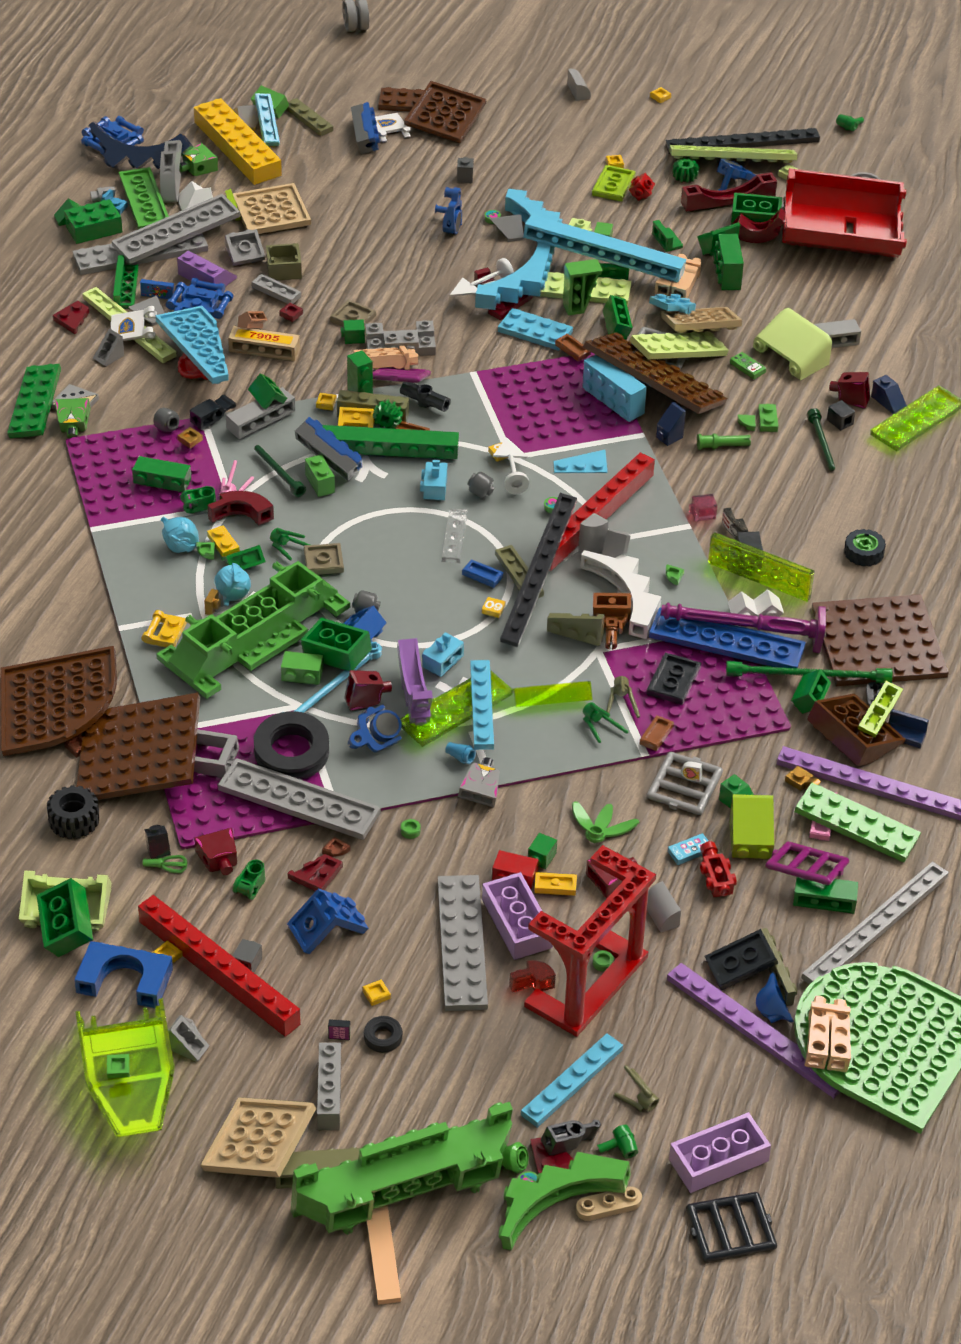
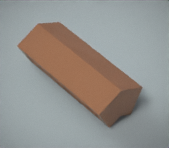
M247 311L238 317L237 327L247 329L263 328V323L268 320L263 311Z

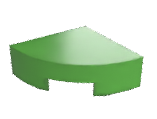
M738 414V423L747 427V430L755 431V415Z
M196 542L197 552L204 558L214 560L215 542Z
M667 564L665 572L667 579L678 586L684 575V569Z

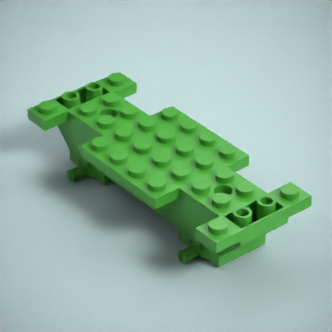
M276 561V563H273L272 568L278 571V573L272 576L270 584L217 617L211 614L204 619L196 620L191 615L187 616L185 621L191 626L182 632V639L177 648L173 645L166 647L157 653V660L208 699L222 690L221 684L213 678L215 675L238 661L252 671L302 639L308 632V629L300 623L301 621L323 607L337 617L350 608V602L341 596L337 589L299 561L283 567Z
M499 1102L488 1108L486 1119L480 1121L473 1120L465 1126L448 1128L446 1122L440 1124L432 1123L427 1128L421 1130H410L405 1135L399 1137L391 1136L377 1144H366L359 1149L358 1160H347L336 1167H324L318 1170L316 1163L300 1165L293 1172L290 1209L293 1218L304 1215L324 1224L328 1233L343 1229V1232L348 1235L349 1232L350 1234L353 1232L355 1225L372 1219L373 1209L454 1184L456 1191L470 1188L473 1193L479 1192L482 1184L499 1178L503 1161L502 1155L508 1145L512 1128L511 1116L513 1108L510 1102Z

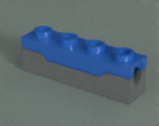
M369 102L352 106L351 112L360 154L379 150L378 143H380L374 108H370Z
M308 417L295 430L296 440L316 456L322 454L326 463L347 481L363 467L361 455L356 451L350 450L344 441L340 442L333 432L325 430L318 420Z

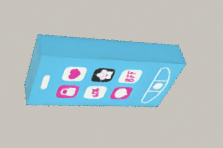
M702 833L669 846L667 852L677 865L702 856L700 847L703 843L708 842V839Z

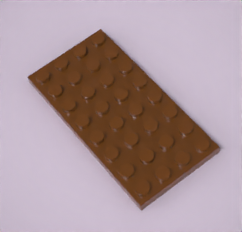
M612 333L585 341L583 348L698 414L722 406L728 399L723 396L722 392L712 390L708 384L695 380L694 376L688 373L684 374L677 366H670L665 363L664 359H647L630 341L623 339V336L619 333Z

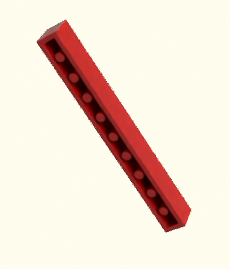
M640 452L571 515L549 571H552L579 546L580 523L593 513L607 520L654 476L655 459Z
M154 894L138 905L139 922L164 942L168 940L182 951L184 958L284 1037L301 1025L299 1007Z

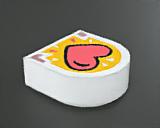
M696 762L684 763L681 769L682 776L687 780L700 783L702 779V764Z

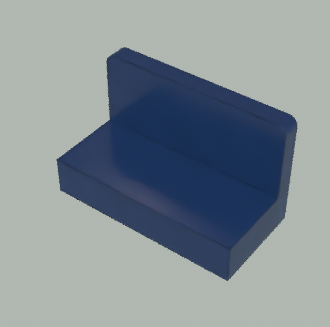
M892 709L888 724L906 739L904 744L921 749L927 735L929 720Z

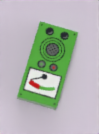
M743 352L730 358V364L752 379H756L766 373V367Z

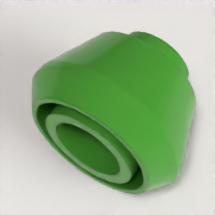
M515 1142L506 1147L502 1155V1165L504 1168L515 1173L523 1172L529 1160L526 1147L520 1142Z

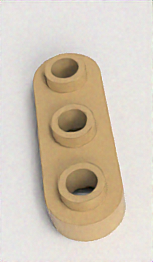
M627 1187L625 1193L608 1191L583 1197L576 1204V1214L584 1221H591L633 1211L641 1206L642 1193L635 1187Z

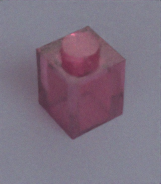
M713 494L692 496L691 504H689V513L693 515L695 521L716 519L717 503Z

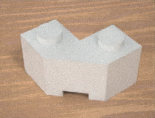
M768 589L754 600L741 591L728 601L730 612L735 614L752 616L762 614L763 616L777 617L784 614L779 597Z

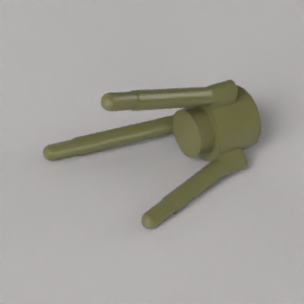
M624 676L616 677L614 679V686L611 687L606 712L610 713L615 694L618 696L628 694L637 718H640L632 694V688L629 687L628 678Z
M625 1065L624 1069L641 1088L637 1095L638 1103L617 1092L614 1093V1096L636 1107L640 1112L644 1109L647 1112L652 1111L658 1105L660 1099L649 1089L633 1068L630 1069Z

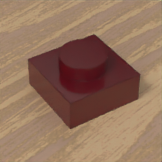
M289 303L279 313L281 317L294 322L303 315V308Z

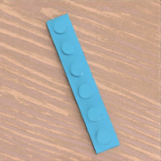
M470 660L474 749L494 750L490 660Z
M606 1033L521 1110V1116L538 1128L622 1052L623 1044Z

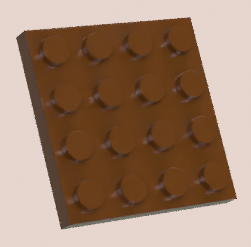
M430 81L405 118L404 125L461 143L486 105V99Z

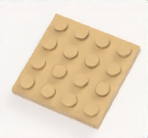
M294 183L233 193L246 230L257 229L258 234L311 225V218Z
M728 307L695 309L689 315L679 311H661L662 319L677 333H686L687 330L703 332L704 329L719 331L720 328L726 327L728 330H734L742 326V319Z
M238 1098L202 1161V1169L209 1172L280 1178L316 1107L313 1103Z

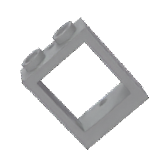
M198 729L196 744L224 749L219 760L195 757L194 772L224 777L239 751L237 736Z

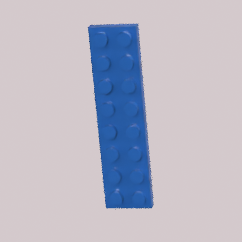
M661 608L658 609L649 632V638L778 668H798L806 645L805 641L736 625L689 619L677 621L676 618L672 617L665 620L664 616H660Z

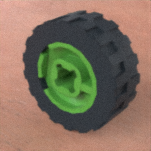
M857 529L850 532L845 540V557L851 563H855V565L864 567L877 565L884 558L885 539L882 538L881 534L870 529Z

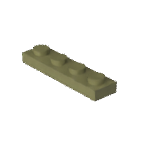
M295 98L288 101L289 106L286 110L318 135L323 136L333 131L332 124L299 99Z
M512 545L496 549L495 556L520 591L528 567ZM541 589V592H540L538 598L544 596V590H543V589Z
M763 928L761 930L778 961V964L770 967L769 970L771 974L774 973L786 1006L794 1005L797 987L790 980V972L788 967H785L783 964L781 952L776 949L774 936L770 935L767 928Z

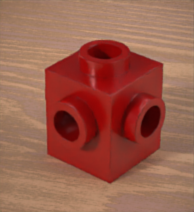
M645 172L632 179L628 190L632 196L640 201L643 198L647 199L652 194L651 191L655 183Z

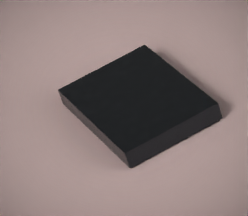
M665 652L647 688L646 695L683 705L701 668V662Z
M761 929L704 956L721 991L778 964Z

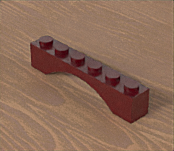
M772 172L758 174L743 185L728 190H709L697 184L682 187L681 204L687 212L733 204L734 193L776 196L777 180Z

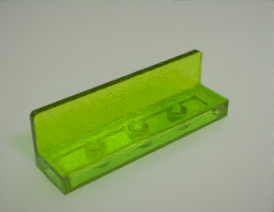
M591 681L512 688V691H514L515 707L593 700Z

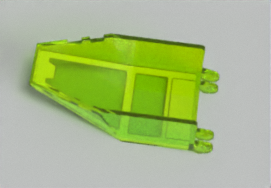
M163 998L158 999L159 1006H156L155 1009L157 1018L149 1019V1010L146 1007L143 1008L144 1020L97 1027L96 1016H91L92 1028L84 1029L85 1024L80 1016V1011H75L86 1089L116 1137L162 1130L175 1072ZM129 1054L130 1075L128 1078H107V1055Z

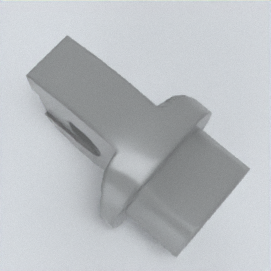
M100 187L97 188V191H90L92 202H100L103 194L109 189L113 190L114 197L115 188Z

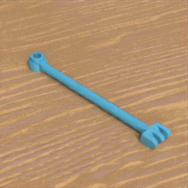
M371 642L372 650L354 670L359 669L369 660L381 657V645L377 644V642ZM344 670L294 711L306 712L348 678L350 671Z

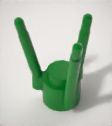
M275 528L270 534V541L273 542L272 546L277 548L290 561L292 557L281 547L282 545H286L288 541L302 546L310 545L293 538H305V535Z
M590 702L583 708V714L585 715L583 720L588 724L598 743H601V739L591 721L598 722L601 718H604L627 734L629 732L622 725L609 717L610 713L598 707L595 703Z

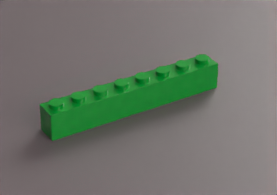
M322 425L325 430L333 432L340 442L344 441L350 450L356 451L359 454L458 459L459 432Z

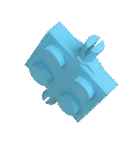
M656 294L655 296H650V304L666 311H679L689 315L696 308L695 303L690 302L688 298H681L679 294H671V296Z

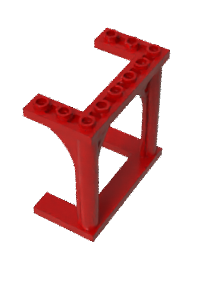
M604 845L590 858V864L623 882L577 931L543 911H540L528 924V930L549 941L557 950L565 965L567 980L565 1004L536 988L524 1001V1007L575 1037H578L648 958L649 953L643 949L648 892L649 887L656 880V874ZM627 911L630 914L628 940L611 931L613 926ZM594 948L610 952L616 958L615 961L585 993L587 965Z

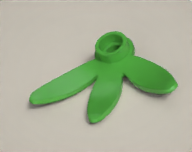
M576 801L572 803L573 815L578 824L586 831L585 837L592 843H599L605 837L625 834L639 824L638 819H631L607 828L613 815V805L607 804L600 811L595 825H593L581 804Z

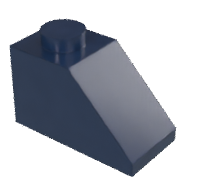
M888 375L873 380L871 392L873 399L893 415L907 409L897 382Z
M675 402L671 403L657 423L656 438L667 446L682 439L684 435L686 411Z

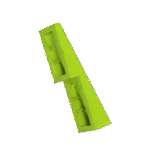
M885 681L859 724L858 729L876 737L891 710L899 700L903 689Z

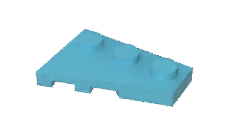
M605 450L553 461L554 473H608Z

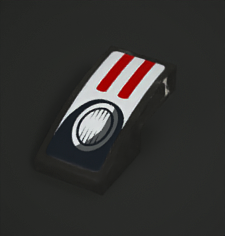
M731 508L723 509L722 523L726 530L737 540V532H748V528L743 518L735 519Z

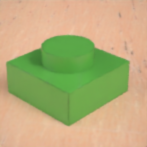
M129 1054L107 1055V1078H128L130 1075Z

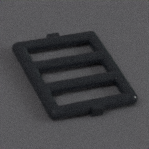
M758 1192L696 1202L686 1206L692 1226L690 1231L692 1238L696 1239L702 1259L705 1262L770 1251L777 1248V1242L771 1228V1216L766 1213ZM753 1202L767 1242L753 1243L740 1204ZM732 1207L745 1246L731 1247L718 1208ZM710 1210L723 1250L709 1251L697 1215L698 1211Z

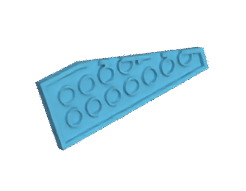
M203 306L155 315L158 325L212 384L228 381L229 374L225 364L217 321Z

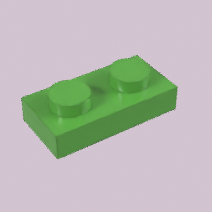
M759 404L760 432H778L776 404Z

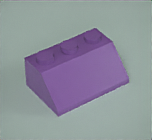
M190 251L177 258L178 274L190 281L192 278H197L199 281L214 284L223 283L227 286L237 279V275Z

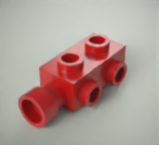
M708 841L703 843L700 847L703 861L700 862V871L702 875L705 874L707 889L711 890L713 897L732 895L734 886L737 885L736 875L734 873L731 874L729 871L731 870L729 858H724L723 853L717 854L718 849L714 842Z

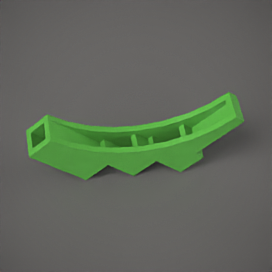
M577 1152L575 1159L570 1161L569 1169L544 1165L543 1171L538 1174L536 1182L512 1178L510 1185L506 1186L504 1190V1200L507 1202L506 1222L504 1225H501L499 1230V1239L502 1241L503 1249L512 1250L518 1236L528 1223L540 1212L559 1201L589 1192L609 1191L625 1193L631 1176L629 1161Z

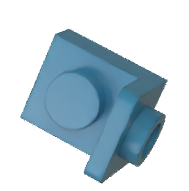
M111 189L102 196L101 201L110 199L120 215L128 207L127 201L113 197V190Z

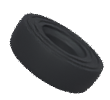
M378 1016L372 1018L364 1028L365 1043L373 1051L381 1053L393 1051L402 1041V1027L392 1017ZM379 1029H387L391 1032V1036L388 1039H378L375 1036V1032Z

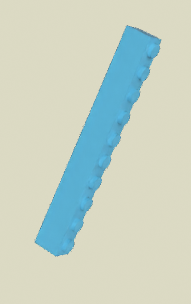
M533 214L525 223L523 238L677 283L685 271V258Z

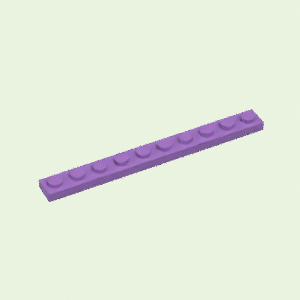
M783 746L777 758L776 765L789 769L799 766L813 776L961 821L960 799Z
M680 963L667 974L669 982L829 1096L835 1098L840 1093L839 1090L820 1078L811 1067L805 1066V1059L797 1044L684 964Z

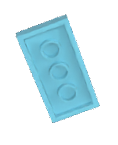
M512 308L499 324L498 332L559 351L560 348L555 345V340L565 334L571 335L573 327Z

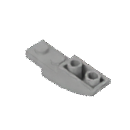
M180 140L165 141L164 151L161 152L160 189L163 203L178 202L181 179L179 167L182 142Z

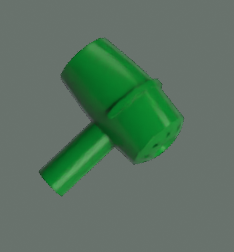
M843 114L838 115L836 123L839 126L850 131H855L858 125L864 122L863 117L853 118Z
M628 1125L616 1127L612 1132L613 1139L597 1145L600 1153L618 1147L625 1159L632 1158L639 1152L634 1138L635 1135L631 1132Z

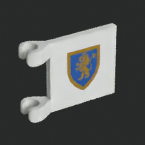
M398 113L375 117L380 142L387 141V133L402 131L404 138L410 137V127L404 125V121Z
M148 306L144 310L112 315L111 329L123 336V341L139 338L154 339L156 333L153 332V327L144 329V318H155L157 312L154 306Z

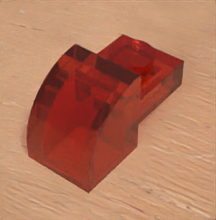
M536 960L527 961L526 969L510 973L509 987L512 993L531 987L533 990L536 988L541 991L555 988L556 974L544 962Z

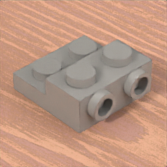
M257 229L225 235V246L233 266L265 260V253Z

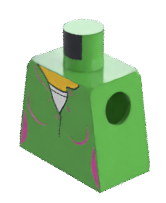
M200 143L182 156L183 162H180L179 167L180 172L188 170L193 176H199L218 171V159L205 145Z
M89 398L55 399L61 432H67V437L72 438L78 437V432L86 431L91 410Z

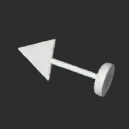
M501 258L496 263V272L472 283L462 278L451 292L450 297L476 294L477 287L475 285L497 275L504 278L514 273L512 265L506 258Z
M506 437L493 457H509L512 473L505 478L504 486L507 492L520 494L528 489L529 479L526 474L516 472L514 458H528V456Z

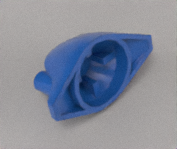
M772 973L767 984L757 994L756 1006L761 1014L768 1018L771 1023L781 1019L792 1023L794 1020L785 1004L776 976Z

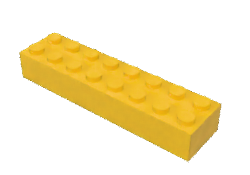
M221 98L194 107L195 124L254 185L282 176L281 159Z

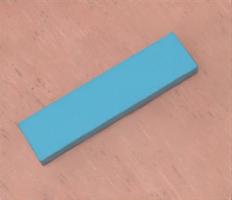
M255 93L262 140L267 146H279L280 141L271 94Z

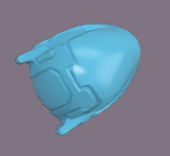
M164 516L161 518V521L164 523L162 536L171 551L176 553L190 552L197 547L196 542H199V534L195 524L190 519L175 517L168 520Z
M236 563L223 567L214 578V584L223 596L225 606L229 605V601L244 598L251 588L249 575Z

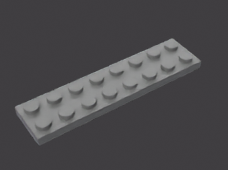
M220 194L112 240V246L120 255H124L125 260L131 264L240 217V211L223 194Z
M201 233L129 264L125 260V265H137L179 257L187 251L194 254L208 251V244ZM112 243L73 251V257L81 275L117 268V259L120 254L112 246Z
M238 758L235 759L218 784V790L362 840L365 839L381 813V807Z
M479 875L438 876L445 1011L488 1010Z

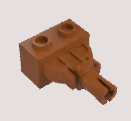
M593 593V616L604 614V627H606L605 648L610 650V642H612V650L617 648V628H619V634H622L623 627L631 619V593Z

